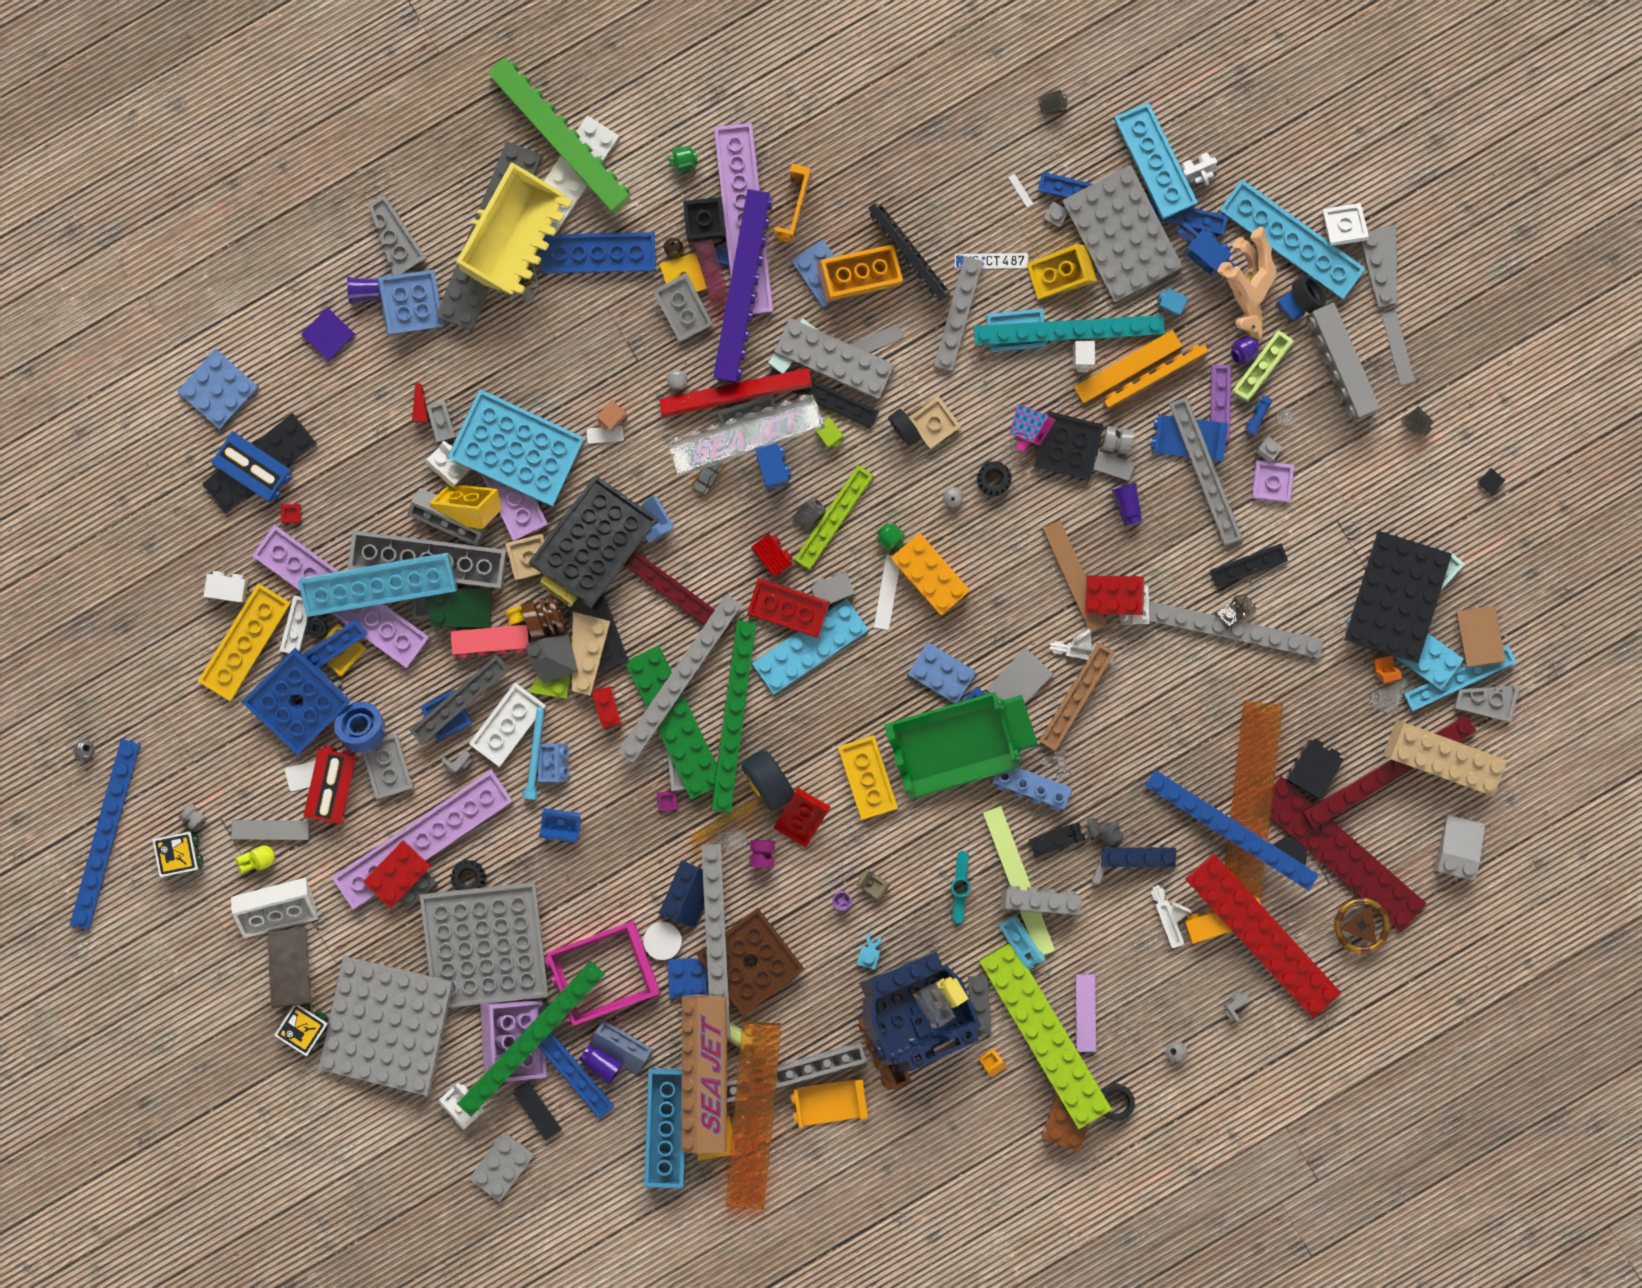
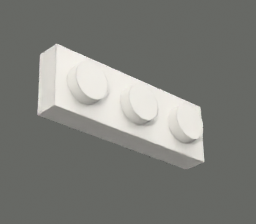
M295 595L293 597L279 651L290 653L294 648L301 651L309 620L302 597Z

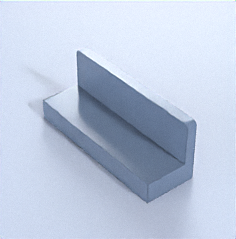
M605 1020L601 1022L589 1043L595 1049L598 1048L607 1055L624 1062L623 1066L636 1074L640 1072L653 1050Z

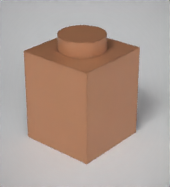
M611 400L596 417L600 420L598 424L605 431L609 428L613 432L628 415Z

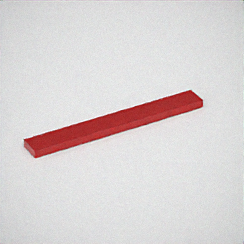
M809 368L661 398L659 399L661 415L663 418L812 387Z

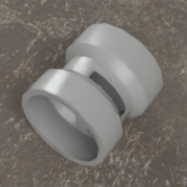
M193 804L189 805L178 817L181 821L188 823V827L192 831L206 819L202 813L196 811V807Z

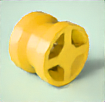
M521 606L504 611L505 616L509 619V626L525 622Z

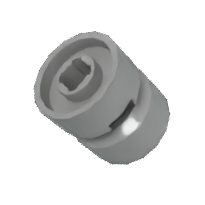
M1107 426L1103 450L1110 452L1117 450L1118 453L1129 455L1134 431L1128 429L1119 431L1117 427Z

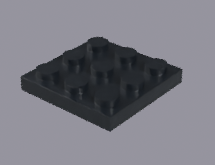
M1047 411V415L1056 420L1038 447L1034 467L1090 481L1103 424Z

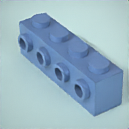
M1021 768L994 775L992 783L995 784L994 788L1002 791L1008 788L1013 790V795L1021 798L1024 795L1031 797L1030 801L1040 805L1042 802L1048 803V808L1058 812L1060 808L1065 810L1072 791V787Z

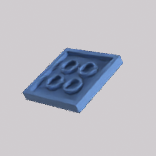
M434 270L377 278L387 335L444 327L443 320L436 317L440 307V300Z
M214 349L177 392L221 430L259 387L218 350Z

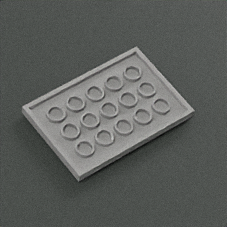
M1131 164L1062 200L1114 303L1183 267Z

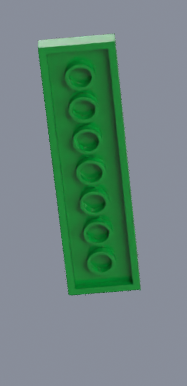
M659 645L625 662L647 708L672 673ZM682 693L657 730L692 800L714 789L717 764Z

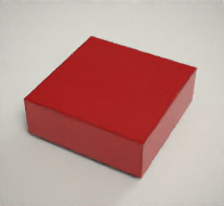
M281 504V523L302 524L301 504Z

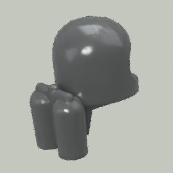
M1094 818L1087 820L1086 826L1091 837L1097 839L1100 835L1106 846L1115 847L1123 840L1124 836L1119 828V820L1102 826Z

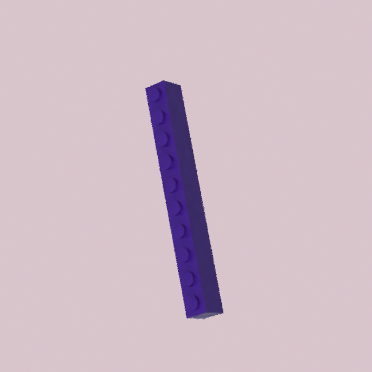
M747 189L713 374L714 380L736 384L737 379H741L743 368H739L740 361L745 359L746 349H743L744 341L748 342L749 330H746L747 323H751L753 312L750 311V306L755 304L756 293L753 290L754 285H758L760 274H757V268L762 266L763 255H760L761 247L765 248L767 237L763 235L764 230L768 229L770 222L767 213L768 210H772L773 199H770L771 196L768 192Z

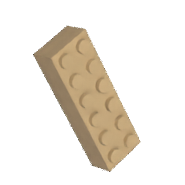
M1397 719L1383 756L1491 796L1495 795L1507 763L1505 759Z

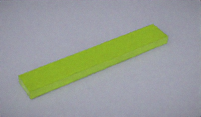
M859 465L856 467L794 561L809 571L811 570L874 477L873 474Z

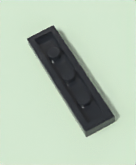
M1282 543L1209 571L1215 587L1218 588L1287 562L1288 558Z

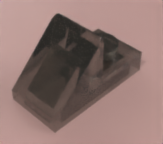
M1246 594L1236 595L1229 604L1217 611L1215 616L1228 629L1255 611L1257 607Z

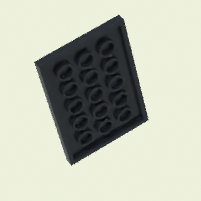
M595 475L528 564L592 608L648 534L650 528L654 526L658 518Z
M1378 530L1344 640L1419 663L1452 553Z

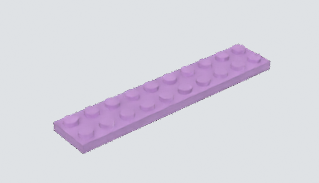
M752 123L714 127L731 276L747 189L760 191ZM766 244L765 248L761 247L760 255H763L762 266L757 268V274H760L758 285H754L753 290L756 293L755 304L750 306V311L753 312V315L773 312Z
M276 525L272 527L252 555L298 590H300L299 578L339 572ZM385 604L331 613L346 625L357 618L368 633L364 638L406 668L410 666L430 638Z
M491 769L333 876L332 879L354 910L376 895L363 881L402 840H405L419 855L428 860L512 803L513 800Z

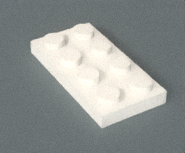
M515 682L469 744L500 767L534 723L537 708L542 707L544 709L546 705Z

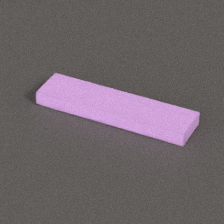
M1075 974L1076 1050L1078 1052H1096L1095 974Z

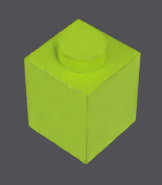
M830 417L814 429L828 449L830 447L834 449L842 443L841 439L844 435Z

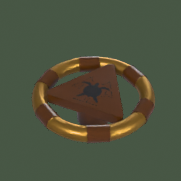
M1355 898L1346 902L1338 910L1334 920V931L1337 940L1344 948L1353 953L1367 954L1376 951L1385 943L1390 933V920L1387 912L1378 902L1369 898ZM1368 905L1367 908L1341 927L1344 915L1350 908ZM1372 908L1377 911L1383 921V930L1377 941ZM1342 930L1374 944L1360 947L1352 945L1343 935Z

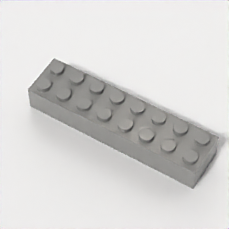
M353 531L348 569L449 552L456 584L503 589L508 552L502 549Z

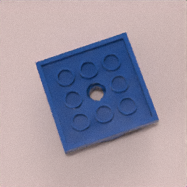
M294 648L241 702L298 755L351 700L332 683L324 671L313 665L300 651ZM294 695H301L303 702L296 704L292 698Z

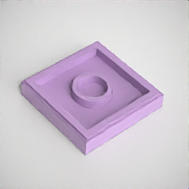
M1256 460L1251 499L1290 503L1295 465L1275 462L1270 464L1266 461Z

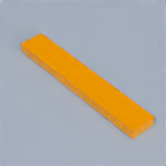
M1171 330L1073 388L1082 404L1181 348L1182 345L1174 331Z

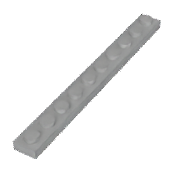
M728 594L725 595L617 753L632 763L635 762L742 607L741 603Z
M1149 601L1150 622L1320 658L1324 639Z
M721 844L702 845L709 995L727 997V1038H731Z

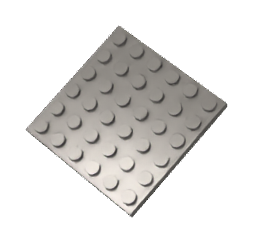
M536 882L420 894L429 976L454 981L448 1008L549 996Z
M343 956L329 1018L330 1023L327 1028L318 1070L429 1096L454 981Z

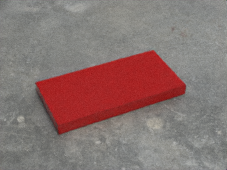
M758 578L747 614L819 638L830 601L763 578Z

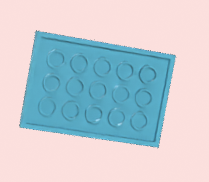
M479 389L447 459L553 507L584 437Z

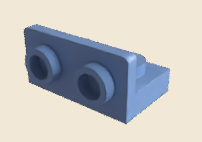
M567 743L540 744L538 782L568 781L569 750Z

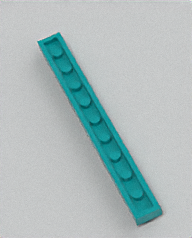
M1164 315L973 326L974 346L1165 334Z

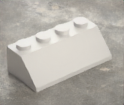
M306 877L231 897L232 915L243 938L318 919L312 891Z

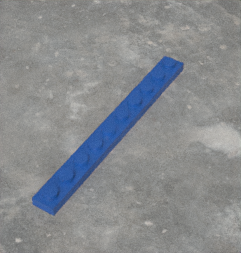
M1042 172L1037 192L1068 198L1092 185V183ZM1148 197L1159 221L1179 226L1187 223L1196 230L1202 231L1204 229L1205 231L1209 230L1213 234L1224 235L1228 216L1191 207L1162 220L1152 198Z
M126 739L120 740L70 925L84 929H90L141 746L140 743Z
M1154 770L1145 784L1150 790L1309 891L1318 878V873L1157 770Z

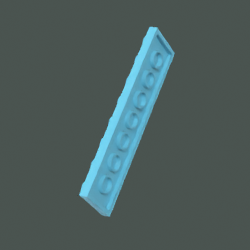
M1242 179L1219 209L1220 213L1228 216L1230 220L1250 234L1259 227H1263L1267 241L1273 251L1306 275L1312 276L1320 285L1341 300L1345 298L1366 269L1337 247L1330 246L1326 239Z
M449 552L304 577L298 580L307 617L457 590Z

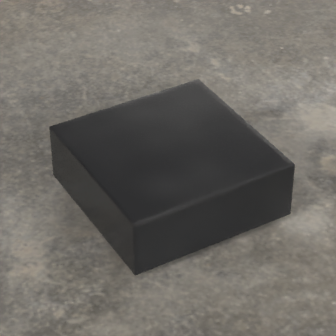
M1489 468L1477 483L1493 495L1504 483L1505 479L1492 468Z

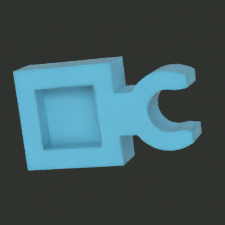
M868 934L866 938L868 946H861L857 965L875 970L880 951L875 948L880 944L881 937L878 936L877 941L873 943L870 941L871 934Z

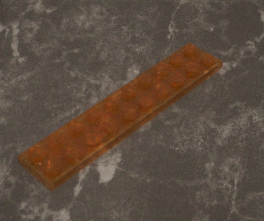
M1244 700L1230 818L1268 841L1283 705ZM1228 840L1225 866L1252 895L1261 896L1265 863Z
M742 1021L726 1207L764 1209L781 1023Z

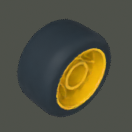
M759 751L743 762L742 770L748 778L749 784L769 810H776L790 801L794 790L768 751Z

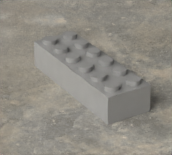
M1333 302L1310 313L1307 316L1306 324L1309 330L1314 332L1315 345L1318 349L1321 348L1323 363L1325 366L1328 365L1331 371L1329 373L1330 379L1333 383H1336L1339 389L1337 394L1339 399L1344 401L1346 405L1344 409L1347 417L1355 421L1380 409L1335 303Z

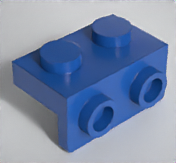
M543 808L539 837L546 840H563L567 843L577 842L580 834L581 813Z

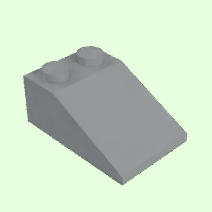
M1447 815L1433 870L1475 881L1480 864L1485 824Z

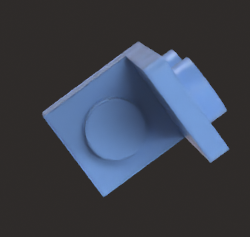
M652 496L642 503L646 511L658 518L654 526L650 528L651 532L645 536L648 542L658 539L674 529L673 524L656 496Z

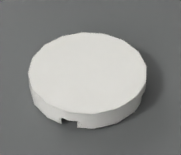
M660 921L647 929L643 943L645 950L650 956L658 960H666L678 953L682 944V937L675 925Z

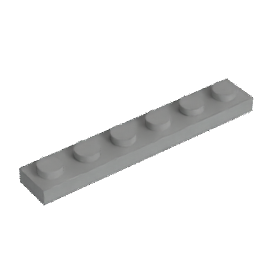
M967 256L964 257L934 364L936 368L953 371L983 264L981 260Z

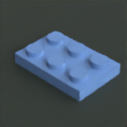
M822 239L792 259L791 262L820 305L825 308L835 300L825 301L816 265L820 260L835 256Z
M927 642L907 675L955 704L960 700L976 671Z

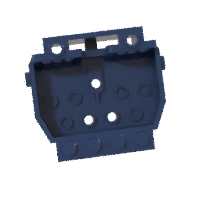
M937 951L919 956L860 982L865 998H863V1024L878 1061L884 1066L893 1065L896 1073L913 1071L979 1041L975 1029L982 1026L976 1016V1007L971 1003L970 998L957 1007L943 1009L932 991V988L935 987L934 983L942 978L945 980L948 977L952 979L957 978L969 998L963 981L946 964L942 965ZM913 988H916V989H917V993H916V994H914V993L912 992V989H913ZM896 995L900 996L899 1002L896 1000ZM916 1018L920 1021L919 1025L915 1023ZM956 1040V1042L941 1049L933 1050L932 1046L938 1043ZM918 1054L920 1058L915 1060L914 1057Z

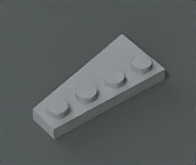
M382 195L368 205L393 275L405 274L427 259L385 195Z

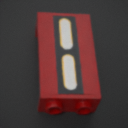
M324 745V749L318 748L303 816L336 824H344V810L355 761L358 760L359 756H354V752L343 750V753L336 752L335 747Z

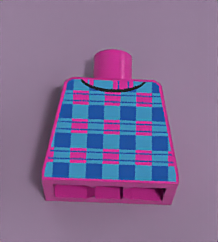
M1017 404L1010 434L1019 438L1015 449L1026 453L1029 443L1041 445L1056 419Z

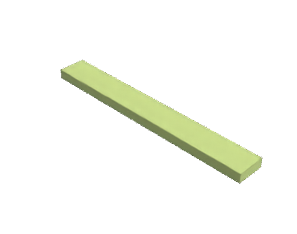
M999 806L983 812L1010 886H1019L1020 890L1027 891V888L1032 887L1002 807ZM1020 911L1026 930L1038 950L1043 955L1055 951L1042 914Z

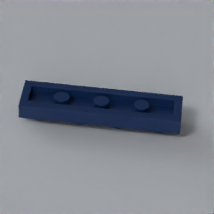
M1102 847L1101 866L1176 867V848Z

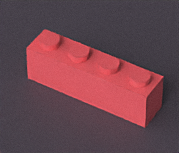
M527 625L450 631L452 654L457 655L458 658H467L472 653H476L477 657L488 656V652L495 651L496 655L507 654V650H515V653H526V644L530 643V632Z

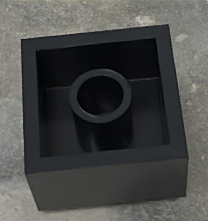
M721 197L683 201L688 243L726 239Z

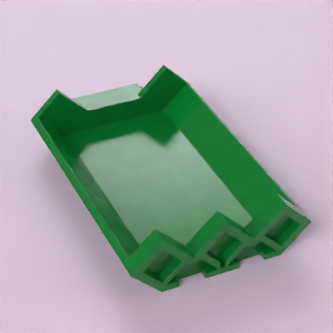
M992 692L885 724L887 739L893 749L896 766L902 775L904 791L909 800L1020 768L1019 760H1021L1019 751L1038 746L1022 695L1002 700V698H998L996 692Z

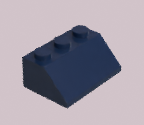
M681 860L658 914L695 928L704 907L703 868Z

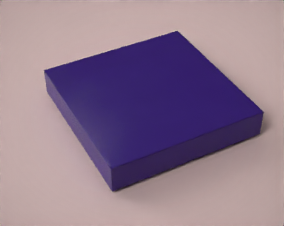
M327 307L301 335L330 361L356 334Z

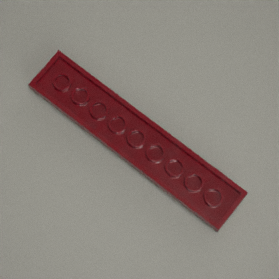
M1282 776L1279 777L1256 804L1258 808L1297 842L1302 844L1307 851L1361 898H1369L1382 905L1388 914L1390 923L1400 932L1408 926L1427 904L1331 819L1312 829L1302 812L1314 806V804Z

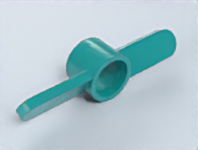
M959 851L957 854L955 879L951 883V891L954 894L952 921L957 924L962 923L964 920L965 897L969 894L971 888L970 883L967 881L969 854L966 851ZM959 880L965 881L968 886L967 891L964 894H957L954 891L955 882Z

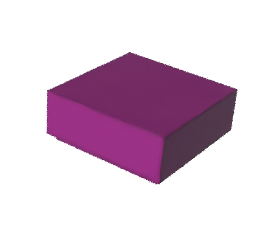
M676 791L657 792L659 812L678 810Z

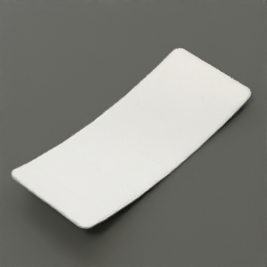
M617 426L613 432L609 428L606 431L603 428H587V441L589 444L624 440L623 426Z

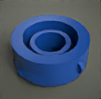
M355 702L346 706L337 715L334 725L335 733L342 745L351 752H366L375 748L382 741L386 729L384 719L379 710L368 702ZM368 725L364 731L355 733L361 726Z

